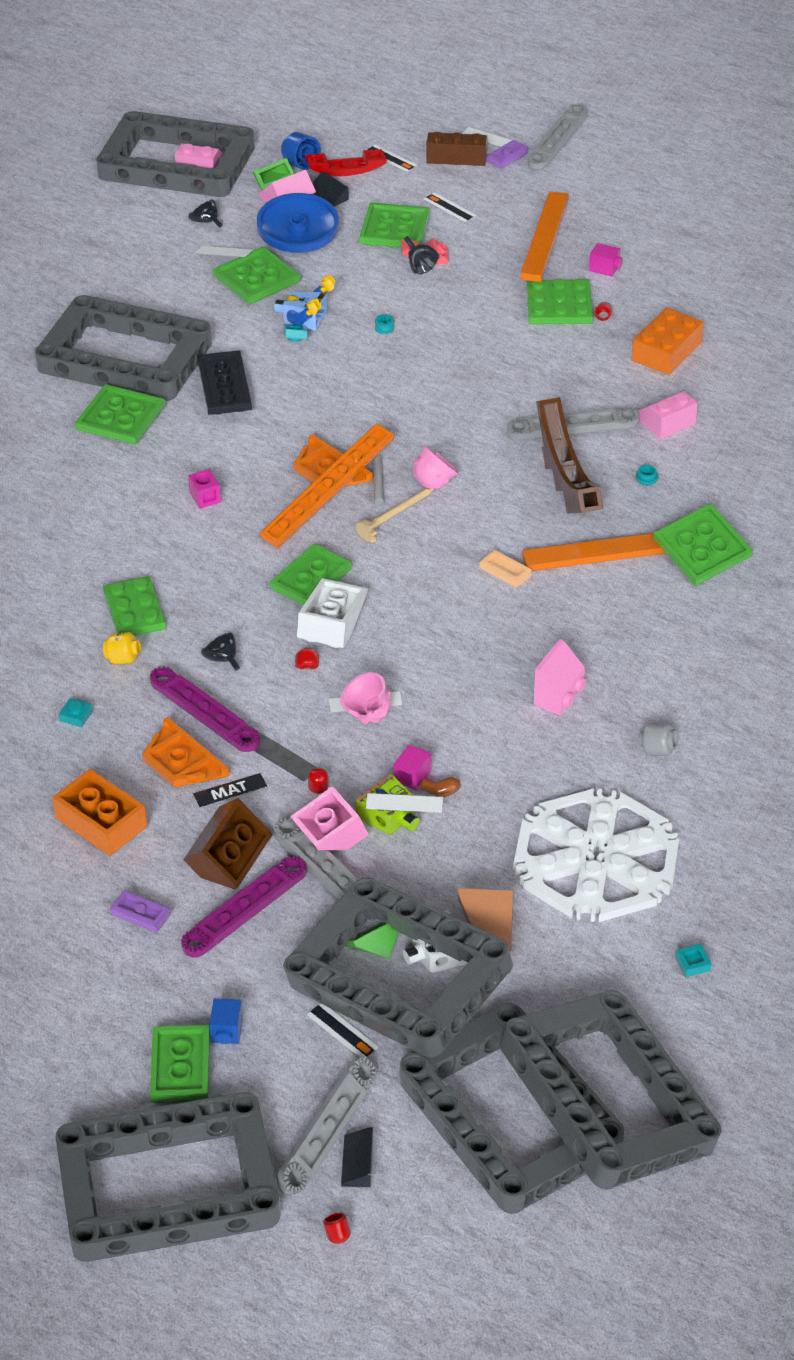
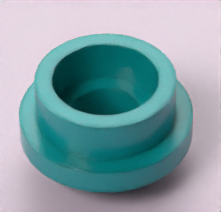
M643 465L636 472L635 479L638 483L649 486L658 481V473L655 467Z

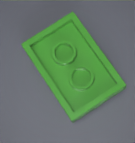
M314 543L270 581V589L304 605L322 578L339 581L352 569V562Z
M150 576L103 585L104 595L117 633L131 632L136 636L166 630L165 620Z
M209 1025L153 1027L150 1082L151 1102L195 1101L209 1098Z

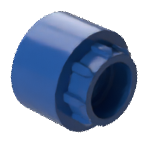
M293 132L283 140L281 153L283 159L287 158L290 165L302 170H308L309 166L305 155L320 154L321 147L315 137L302 132Z

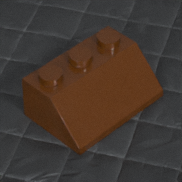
M428 132L426 164L485 166L488 137L479 133Z
M236 798L219 806L183 860L200 878L237 889L273 833L239 798Z

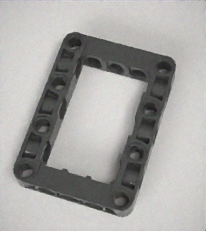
M130 111L123 115L96 158L98 177L104 181L225 197L230 194L255 149L254 131L252 128ZM139 140L175 145L209 146L225 152L219 158L217 167L211 169L196 167V165L168 163L155 159L129 157Z
M87 295L77 296L35 349L37 369L40 373L100 387L107 384L169 401L177 397L197 367V355L206 354L211 347V325L207 321ZM92 326L131 336L132 334L146 337L148 340L177 344L161 368L72 349L77 339L82 337L81 334L86 327Z
M366 877L354 882L345 895L285 959L283 967L290 986L295 991L423 1056L436 1057L444 1052L445 1048L507 974L511 972L513 962L508 944L503 939L373 878ZM378 919L390 925L391 929L416 941L420 939L445 955L458 961L464 960L468 962L426 1013L328 965L334 957L337 958L340 955V951L350 939H354L357 936L356 933L367 920Z
M607 990L603 993L512 1018L506 1023L500 1040L501 1051L595 1186L606 1190L612 1189L616 1186L702 1157H708L712 1154L722 1132L720 1123L622 993L615 990ZM597 1031L603 1032L604 1035L607 1034L616 1046L619 1056L633 1075L638 1076L648 1090V1096L664 1118H668L673 1126L616 1144L547 1046H559L560 1042L574 1038L579 1040L584 1035Z
M504 1003L465 1024L440 1055L426 1057L413 1051L402 1057L400 1061V1084L499 1208L506 1213L516 1214L586 1173L564 1141L562 1146L547 1154L542 1153L538 1155V1159L522 1168L516 1167V1165L512 1166L501 1153V1147L482 1124L478 1125L471 1117L463 1101L449 1085L446 1086L442 1082V1079L500 1049V1040L508 1020L526 1015L518 1005ZM553 1045L547 1046L615 1143L623 1142L624 1127L622 1123Z
M241 1092L64 1124L56 1131L55 1138L71 1247L74 1257L82 1262L269 1229L274 1227L280 1220L279 1196L259 1101L251 1093ZM234 1136L245 1188L244 1193L223 1197L214 1195L184 1201V1204L162 1208L159 1205L126 1211L124 1215L102 1219L101 1216L98 1217L89 1161Z

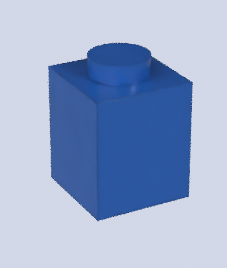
M213 998L209 1023L211 1043L239 1044L243 1020L241 1000Z

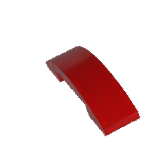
M382 149L363 150L362 157L327 160L324 153L305 155L309 169L318 173L324 171L330 176L363 174L387 163Z

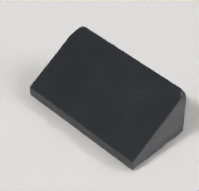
M324 171L312 182L316 191L314 195L327 200L334 207L349 200L348 187Z
M373 1127L344 1135L341 1187H371Z

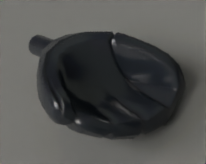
M213 199L201 204L188 215L189 219L195 222L207 223L213 221L219 228L223 225L217 219L218 208Z
M406 236L404 240L411 248L408 255L413 273L424 274L432 270L440 258L439 253L428 245L419 244L415 246L410 238Z
M229 632L228 634L225 633L218 636L205 648H202L201 655L206 659L215 662L229 661L235 671L240 669V666L234 659L236 655V640L233 633Z

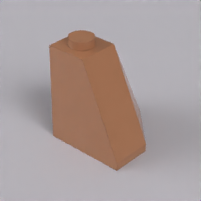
M458 888L459 903L467 923L506 941L511 954L513 891Z

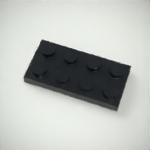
M240 350L197 355L208 415L252 410Z

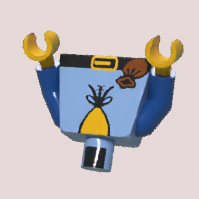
M327 275L321 280L323 287L319 286L313 292L294 291L286 301L276 300L275 312L284 313V322L286 324L302 325L307 329L316 330L327 313L326 291L330 292L334 289L335 280L331 275Z

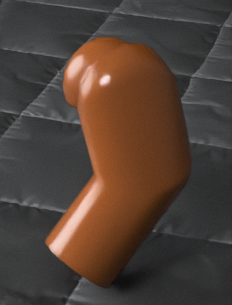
M453 777L439 782L424 778L420 788L432 795L445 798L456 793L460 789L461 784L457 778Z

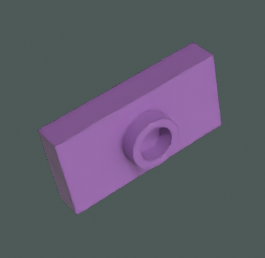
M512 140L488 154L487 162L502 169L527 154L528 147Z
M125 890L110 907L111 915L155 933L160 930L171 915L170 908Z

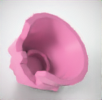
M426 445L422 453L412 462L414 464V477L428 489H440L446 483H449L453 477L460 474L437 451L433 453Z
M367 672L355 677L345 686L341 694L340 703L345 711L351 713L363 724L367 725L369 722L378 723L383 720V717H386L390 709L391 692L388 691L383 676L375 672Z

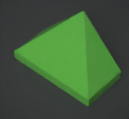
M287 158L253 171V175L261 190H264L275 181L294 174Z
M380 922L357 934L354 939L351 938L345 947L390 959L398 932L391 929L390 925Z

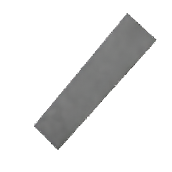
M259 732L260 745L254 750L256 753L303 782L308 778V773L313 768H317ZM243 738L242 740L244 741V743L245 741L248 743V741L251 742V740L253 739Z

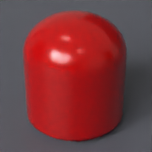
M608 302L599 303L594 312L596 318L601 321L608 320L613 313L611 304ZM605 312L608 314V316L602 318L599 316V314Z
M319 767L313 768L308 773L309 790L315 794L327 791L329 787L327 771Z
M334 1213L323 1220L327 1238L330 1242L341 1244L349 1239L351 1230L346 1214Z

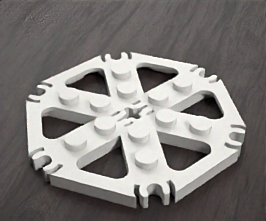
M595 788L539 803L538 806L533 808V815L536 817L526 814L525 819H522L513 863L515 875L524 874L520 876V885H523V889L572 918L573 911L576 910L577 920H580L581 914L589 913L591 915V922H594L596 920V913H599V922L654 907L662 901V894L660 892L669 895L670 889L672 890L679 847L677 832L668 834L672 832V823H669L667 818L620 792L619 799H616L617 793L615 790H612V795L609 797L602 795V789H598L597 796L594 797ZM578 803L589 804L591 810L587 832L559 816L556 811ZM621 808H628L649 821L647 826L614 835L617 812ZM532 833L538 834L561 848V850L539 856H531L527 852L530 835ZM597 847H599V856H597V860H594L593 854L596 852ZM666 850L665 866L660 872H654L631 859L655 851ZM579 873L576 893L571 897L563 896L544 884V882ZM608 876L637 895L616 902L605 901L603 894L606 877Z

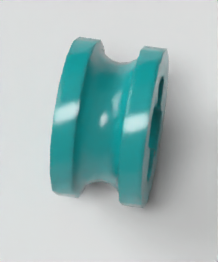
M388 314L378 315L375 318V331L380 334L391 333L394 330V318Z

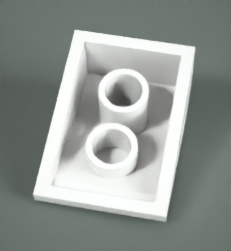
M322 578L299 611L297 638L306 639L309 642L328 644L335 648H344L352 635L368 588Z

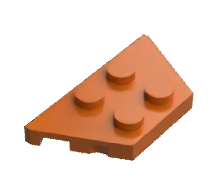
M311 434L308 437L307 446H303L300 456L293 463L294 471L313 483L343 453ZM363 468L344 487L373 480V473Z
M169 717L163 720V727L160 732L154 734L152 742L146 746L142 753L143 761L174 788L229 776V768Z

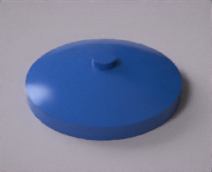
M289 193L277 196L266 202L257 215V230L261 239L271 247L285 252L303 253L322 248L335 238L339 229V216L334 206L319 196L307 193Z

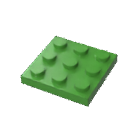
M370 202L359 236V244L391 248L401 247V241L408 236L412 241H417L422 245L430 216V207Z
M264 246L251 251L246 257H238L213 268V276L249 305L300 282V274Z
M590 279L527 281L529 325L593 324Z
M105 384L77 419L75 427L79 431L136 445L165 407V399Z
M711 503L654 532L653 539L694 586L707 581L753 555V550Z

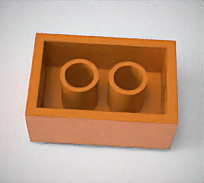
M666 307L633 339L632 361L670 375L702 343L704 321Z
M92 769L87 770L52 797L55 819L108 856L114 854L147 828L145 805Z

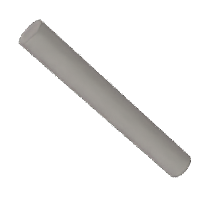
M377 455L372 460L374 503L381 505L383 504L381 456Z

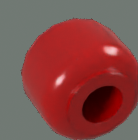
M304 648L298 651L295 655V667L299 669H315L319 667V654L311 648Z

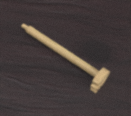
M425 488L370 522L365 519L359 521L355 527L358 535L370 542V544L377 541L374 536L377 532L373 530L375 527L426 498L434 489Z

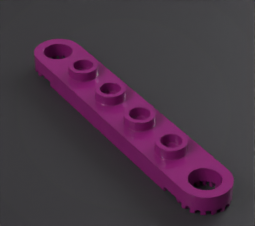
M165 666L163 668L158 667V669L154 668V671H151L150 683L154 689L242 752H251L259 747L260 736L257 730L248 726L247 722L183 676L176 674L169 667L165 668ZM159 677H168V679L166 678V681H165V679H164L163 681H162V680L159 681V679H157V678H159ZM252 738L253 740H251V742L248 741V743L245 741L244 743L242 739Z
M288 856L287 859L286 857L283 858L277 866L271 867L197 923L195 928L182 936L181 945L184 954L189 957L203 956L306 876L305 861L300 859L299 856L297 858L295 856ZM298 867L299 870L297 872L294 871V873L291 871L290 873L289 870L287 871V868ZM192 941L202 942L199 945V947L196 946V948L195 946H189V943Z

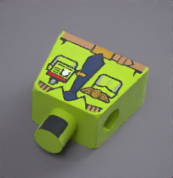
M391 774L356 799V813L361 821L387 834H393L402 826L409 831H414L419 825L420 819L415 816L416 811L366 809L368 793L413 796Z

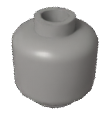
M649 723L639 733V745L643 747L645 753L649 756H668L678 746V733L676 730H673L669 723Z

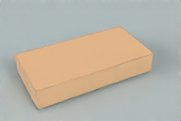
M493 550L480 561V569L516 588L532 575V569L496 550Z

